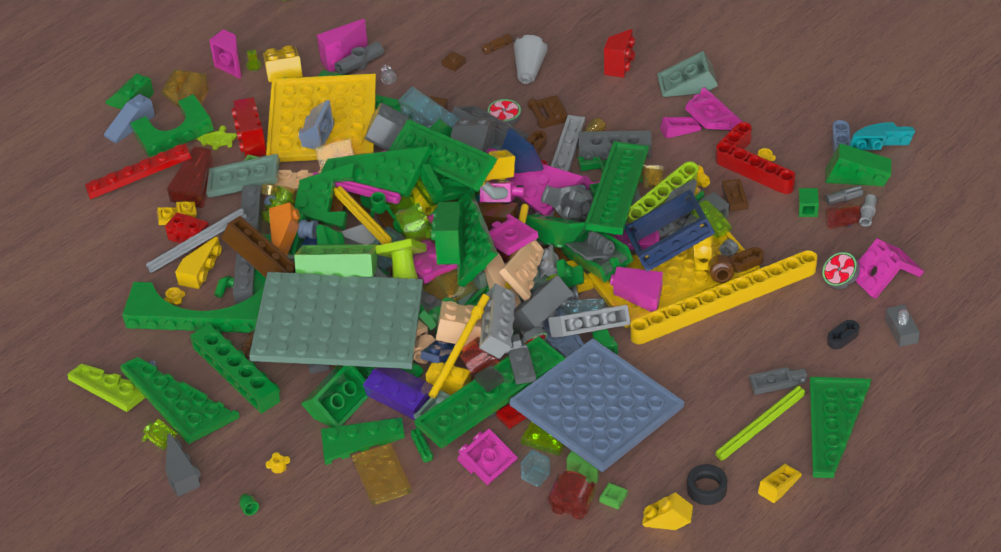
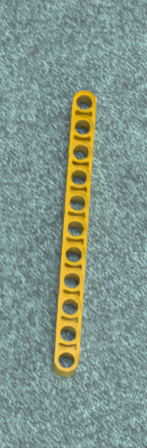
M803 251L638 317L631 321L630 339L635 344H644L810 277L816 272L817 254L813 251Z

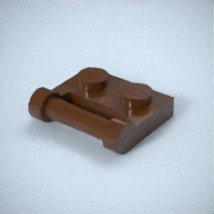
M557 95L539 100L530 99L527 102L529 109L535 114L540 128H547L566 122L568 114ZM539 108H543L548 118L543 116Z

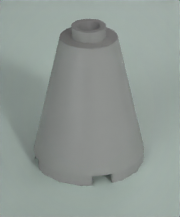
M523 35V38L519 39L518 37L514 42L517 78L523 84L534 82L548 51V44L542 42V38L535 35Z

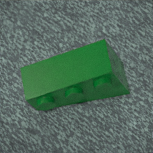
M438 202L437 210L433 212V229L431 230L432 241H435L437 265L460 264L461 202Z

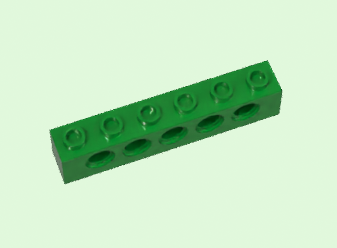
M208 324L190 335L193 349L259 413L262 414L281 402L278 385L275 382L272 383L263 371L260 372L253 361H248L243 352L237 350L229 339L226 340L217 328L214 329Z

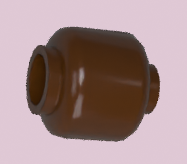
M720 254L710 259L708 270L713 281L725 283L732 279L734 267L732 260L728 256Z

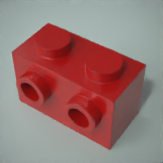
M176 212L165 225L168 240L182 243L209 227L208 222Z

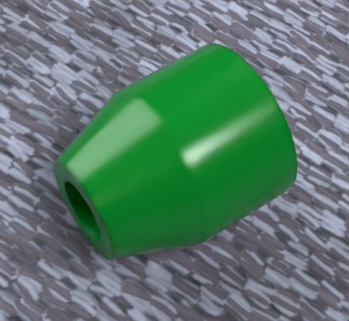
M247 493L240 496L239 505L243 513L247 516L254 515L259 509L256 499Z

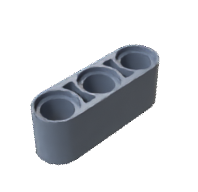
M837 120L833 123L831 138L833 154L839 143L849 146L851 141L849 124L844 120Z

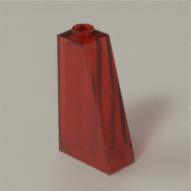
M194 146L190 152L192 158L184 161L167 187L170 202H195V207L203 208L207 196L209 168L213 166L211 149Z

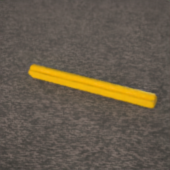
M342 186L334 188V195L382 245L392 243V238Z

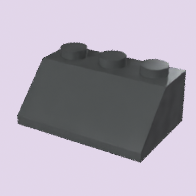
M558 275L546 281L531 293L529 299L523 300L515 307L513 327L524 332L536 327H542L544 325L543 321L553 317L557 313L555 310L558 307L562 308L569 302L567 298L573 293Z

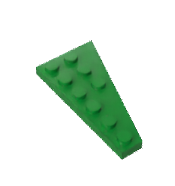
M469 191L457 201L461 202L462 216L459 242L461 244L460 264H457V285L462 287L472 282L475 276L483 271L498 255L476 198Z
M139 357L121 365V371L188 445L239 419V412L228 410L221 402L218 401L216 403L208 399V395L183 381L179 383L168 373L165 375L159 372L157 367Z

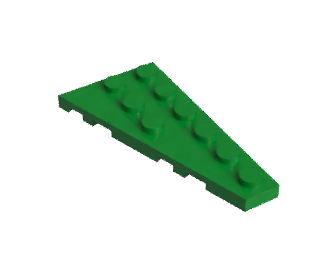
M426 146L328 158L321 173L354 163L356 171L353 182L397 192L400 196L409 198L421 174L422 165L426 164L432 149Z
M810 377L813 478L835 477L872 379Z

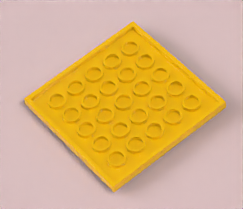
M376 74L272 79L266 156L278 154L280 162L327 160L328 158L374 153V144L364 138L376 108ZM326 100L330 101L334 127L323 150L302 147L298 135L300 129L304 127L306 116L310 114L314 107Z

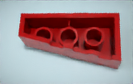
M254 97L233 101L234 108H231L235 129L238 130L236 131L238 141H242L239 142L241 153H245V158L247 155L257 157L266 155L262 125Z

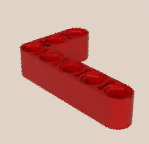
M747 122L738 123L717 144L716 163L782 194H791L794 191L795 173L792 170L744 150L751 143V124Z

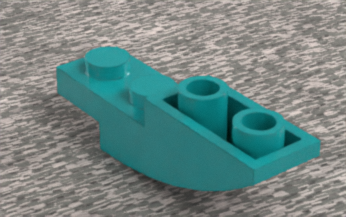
M894 122L877 123L864 127L854 133L849 146L860 150H881L883 145H909L915 130L913 127H897Z

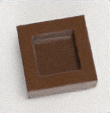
M454 52L449 53L442 60L443 67L455 72L466 63L464 56Z

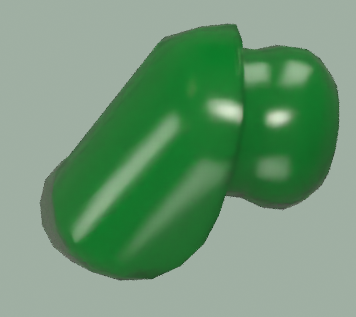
M226 276L220 278L214 296L223 298L225 289L233 288L234 277Z

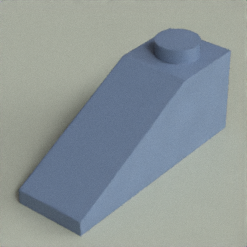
M138 94L128 101L106 130L104 137L117 144L133 132L130 125L131 122L144 116L148 120L155 117L152 100L142 94Z

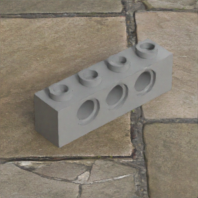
M628 305L548 318L551 337H563L630 325Z

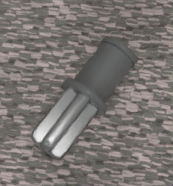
M855 186L849 189L842 188L838 192L825 195L827 205L831 206L840 202L847 203L850 199L862 196L863 189L861 186Z

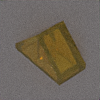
M644 166V188H654L664 180V166Z

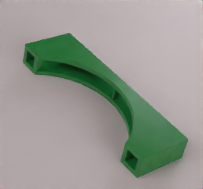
M133 282L122 316L126 328L198 331L210 324L220 332H254L264 286L252 297L236 305L218 310L196 311L183 309L165 301L156 292L152 282Z

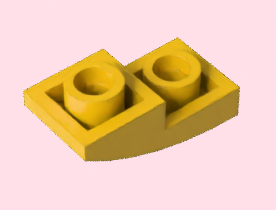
M176 202V207H157L158 224L166 225L176 212L195 218L197 216L195 202Z

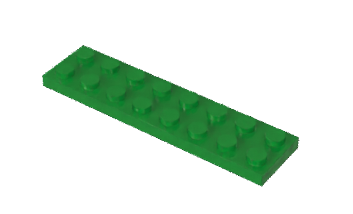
M409 119L389 149L393 151L429 146L432 152L426 164L429 163L435 173L477 192L498 160L490 154Z
M613 141L585 222V230L623 235L649 154V146Z
M539 336L526 344L529 349L536 380L565 360L564 356ZM507 357L415 419V426L442 449L509 403L511 398L533 382L516 385L510 360Z

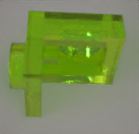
M157 419L154 424L149 422L142 432L145 435L141 440L145 442L148 438L164 451L167 447L168 434L171 433L174 438L177 433L160 419Z

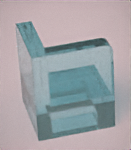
M533 449L520 464L521 479L537 487H540L550 475L549 457Z

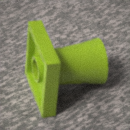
M406 239L375 246L376 254L392 259L393 278L418 279L413 254L426 252L425 243Z

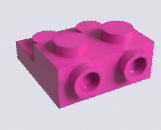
M490 429L484 433L479 432L473 438L474 442L470 445L465 444L458 451L460 455L457 458L471 474L475 472L487 486L518 459Z

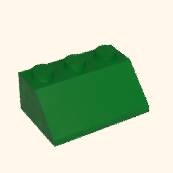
M337 365L301 404L313 419L329 427L342 426L368 398L363 387L366 379L355 366Z

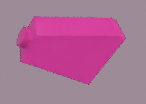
M616 267L615 274L611 275L610 286H613L615 295L653 312L658 310L663 287V272H647L641 269Z

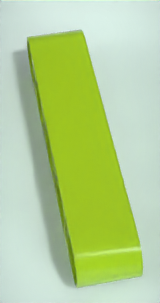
M694 162L684 163L632 205L627 225L638 219L633 218V216L640 218L663 205L672 190L693 179L697 181V164Z

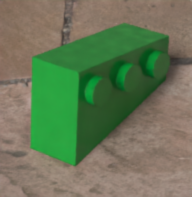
M839 143L825 168V183L884 187L891 176V159Z

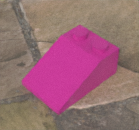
M364 19L317 35L320 61L327 71H335V63L351 55L352 49L368 46Z

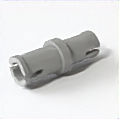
M873 194L866 195L864 205L861 207L859 223L863 227L871 225L872 217L876 213L875 205L877 198Z

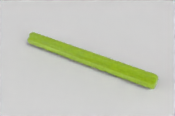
M800 386L795 387L715 451V456L720 461L725 460L805 395V390Z

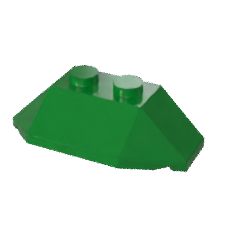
M542 214L527 215L526 224L538 232L539 238L536 240L542 241L543 245L554 244V247H565L566 243L575 242L587 231L585 230V222Z

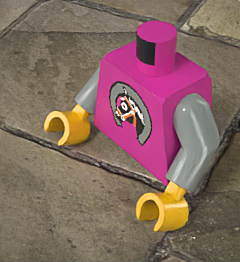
M515 179L490 180L489 182H484L480 188V202H511L516 196H525V185H516Z

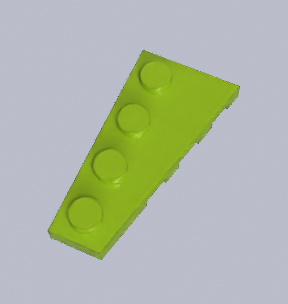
M80 364L68 373V380L126 412L146 398L131 381L122 379L119 374H105L104 370L85 364Z

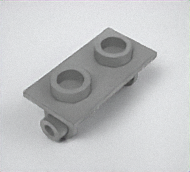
M552 244L547 249L545 248L539 265L541 278L545 274L551 279L557 276L558 255L553 252Z

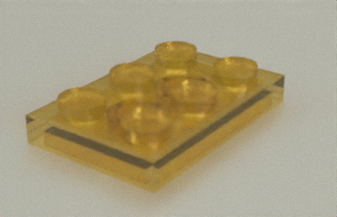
M391 443L352 455L353 464L372 506L412 493L411 486Z

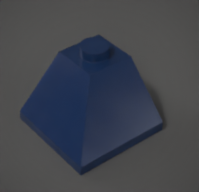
M510 128L507 131L501 150H508L515 155L514 172L542 171L544 167L534 146Z

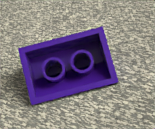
M377 367L368 376L363 387L368 397L415 420L414 414L431 398L428 394L433 385L400 368Z

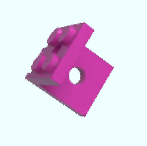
M510 214L507 215V221L501 224L496 221L491 224L492 230L489 231L497 253L500 254L504 263L510 260L512 253L539 238L536 230Z
M877 238L858 261L860 273L855 281L871 297L876 299L900 269L918 277L924 273V270L900 248ZM877 267V273L872 276L871 270Z

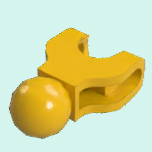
M712 235L692 246L693 262L696 270H708V263L712 258ZM707 259V262L701 263L699 260Z

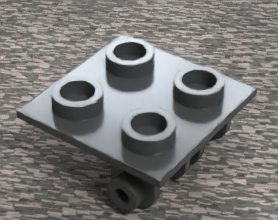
M590 231L587 242L566 243L573 252L580 254L585 260H594V258L607 260L610 257H618L613 252L615 249L614 243L598 232Z

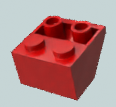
M632 29L608 37L604 47V75L625 78L627 71H630L631 61H634L635 51L633 50L635 37H633Z

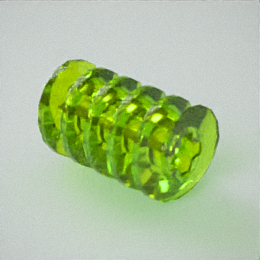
M281 186L276 187L279 193H272L275 199L269 198V202L272 205L265 204L264 207L267 209V212H260L263 216L262 219L270 223L269 208L288 202H295L292 198L295 195Z

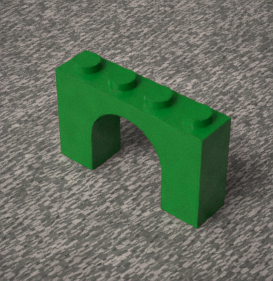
M194 94L178 101L185 120L175 129L167 131L158 130L152 126L146 116L130 123L134 136L149 158L160 152L173 149L177 145L190 142L214 130L210 116Z

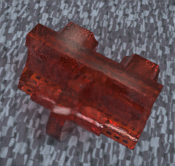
M849 203L837 208H827V227L829 229L841 226L847 228L851 227L854 223H858L860 220V204Z

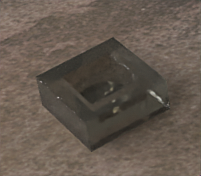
M490 365L475 375V381L489 392L502 384L504 377Z

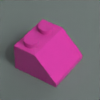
M223 29L209 40L214 66L237 78H241V61L236 35Z

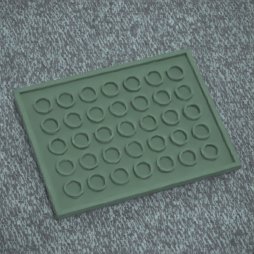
M267 272L250 350V361L412 369L423 279L341 277L337 275Z

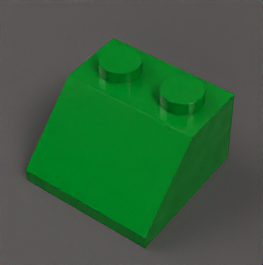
M136 73L114 92L105 103L122 110L125 104L138 94H142L149 99L154 94L151 78Z

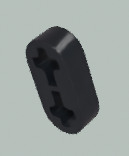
M854 320L842 322L828 333V346L832 349H841L858 337L859 324Z

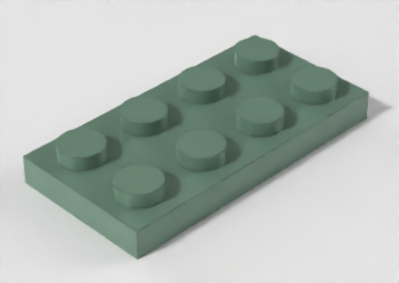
M278 154L209 168L206 190L208 198L242 191L243 186L261 185L262 187L276 184L278 182L280 163Z

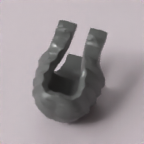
M547 184L542 194L541 203L551 205L563 219L583 222L587 219L594 198L588 190L579 185L554 188Z

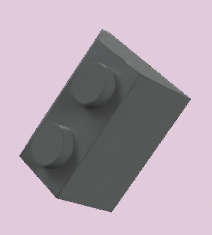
M381 102L371 117L364 139L386 151H390V147L408 119L412 121V119Z

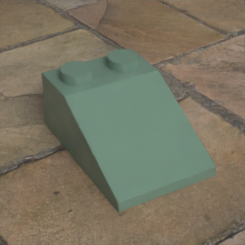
M704 51L657 74L663 97L700 94L703 87L709 91L718 86L713 65Z

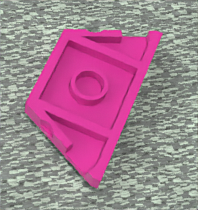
M705 87L701 89L699 95L696 94L686 104L685 110L706 129L732 130L738 123L743 122Z

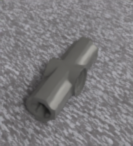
M378 41L364 48L356 47L352 49L351 55L335 63V69L342 75L354 69H365L367 62L384 54V49Z

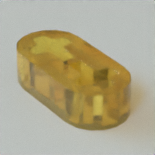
M262 183L261 193L292 198L295 189L287 186Z

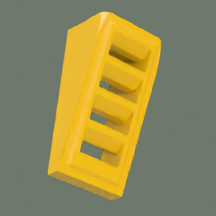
M783 464L760 481L758 493L775 503L801 478L802 473L787 464Z

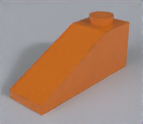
M290 202L269 208L272 244L286 256L299 228L298 219H300L298 209H295Z

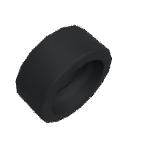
M703 464L694 467L687 477L689 497L702 505H714L722 501L727 492V476L721 468L715 465ZM708 478L717 481L720 486L712 491H704L697 488L695 482Z

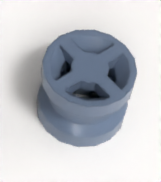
M300 220L298 228L299 238L309 237L310 239H316V226L319 225L318 222Z

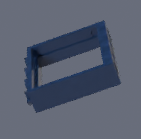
M690 189L625 226V231L635 252L647 272L715 234ZM696 210L700 217L699 219L650 247L642 249L639 240L688 212Z

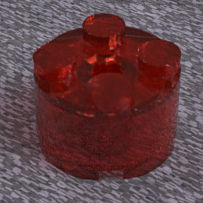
M479 336L467 343L460 352L462 353L460 356L471 373L476 372L478 377L502 361L479 348Z
M564 471L562 475L558 473L548 496V501L552 506L551 510L559 515L563 513L571 514L575 519L582 520L590 509L596 492V485L592 481L591 484L587 482V477L577 472Z

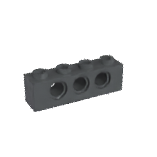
M651 130L579 132V157H584V160H591L593 157L608 159L613 141L649 146L647 158H651Z

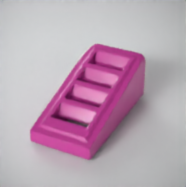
M663 117L660 130L665 138H671L701 131V126L694 117Z

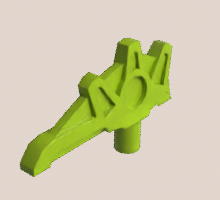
M222 125L218 131L196 138V140L200 141L202 146L211 145L213 150H218L220 146L227 145L228 148L232 147L237 134L225 133L227 128Z

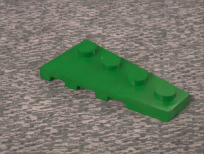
M402 417L321 429L325 465L331 464L332 460L340 457L341 459L348 458L350 454L361 450V453H363L372 446H383L405 438Z

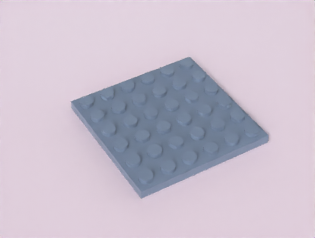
M593 338L510 399V406L601 472H604L684 408L685 403L682 399Z

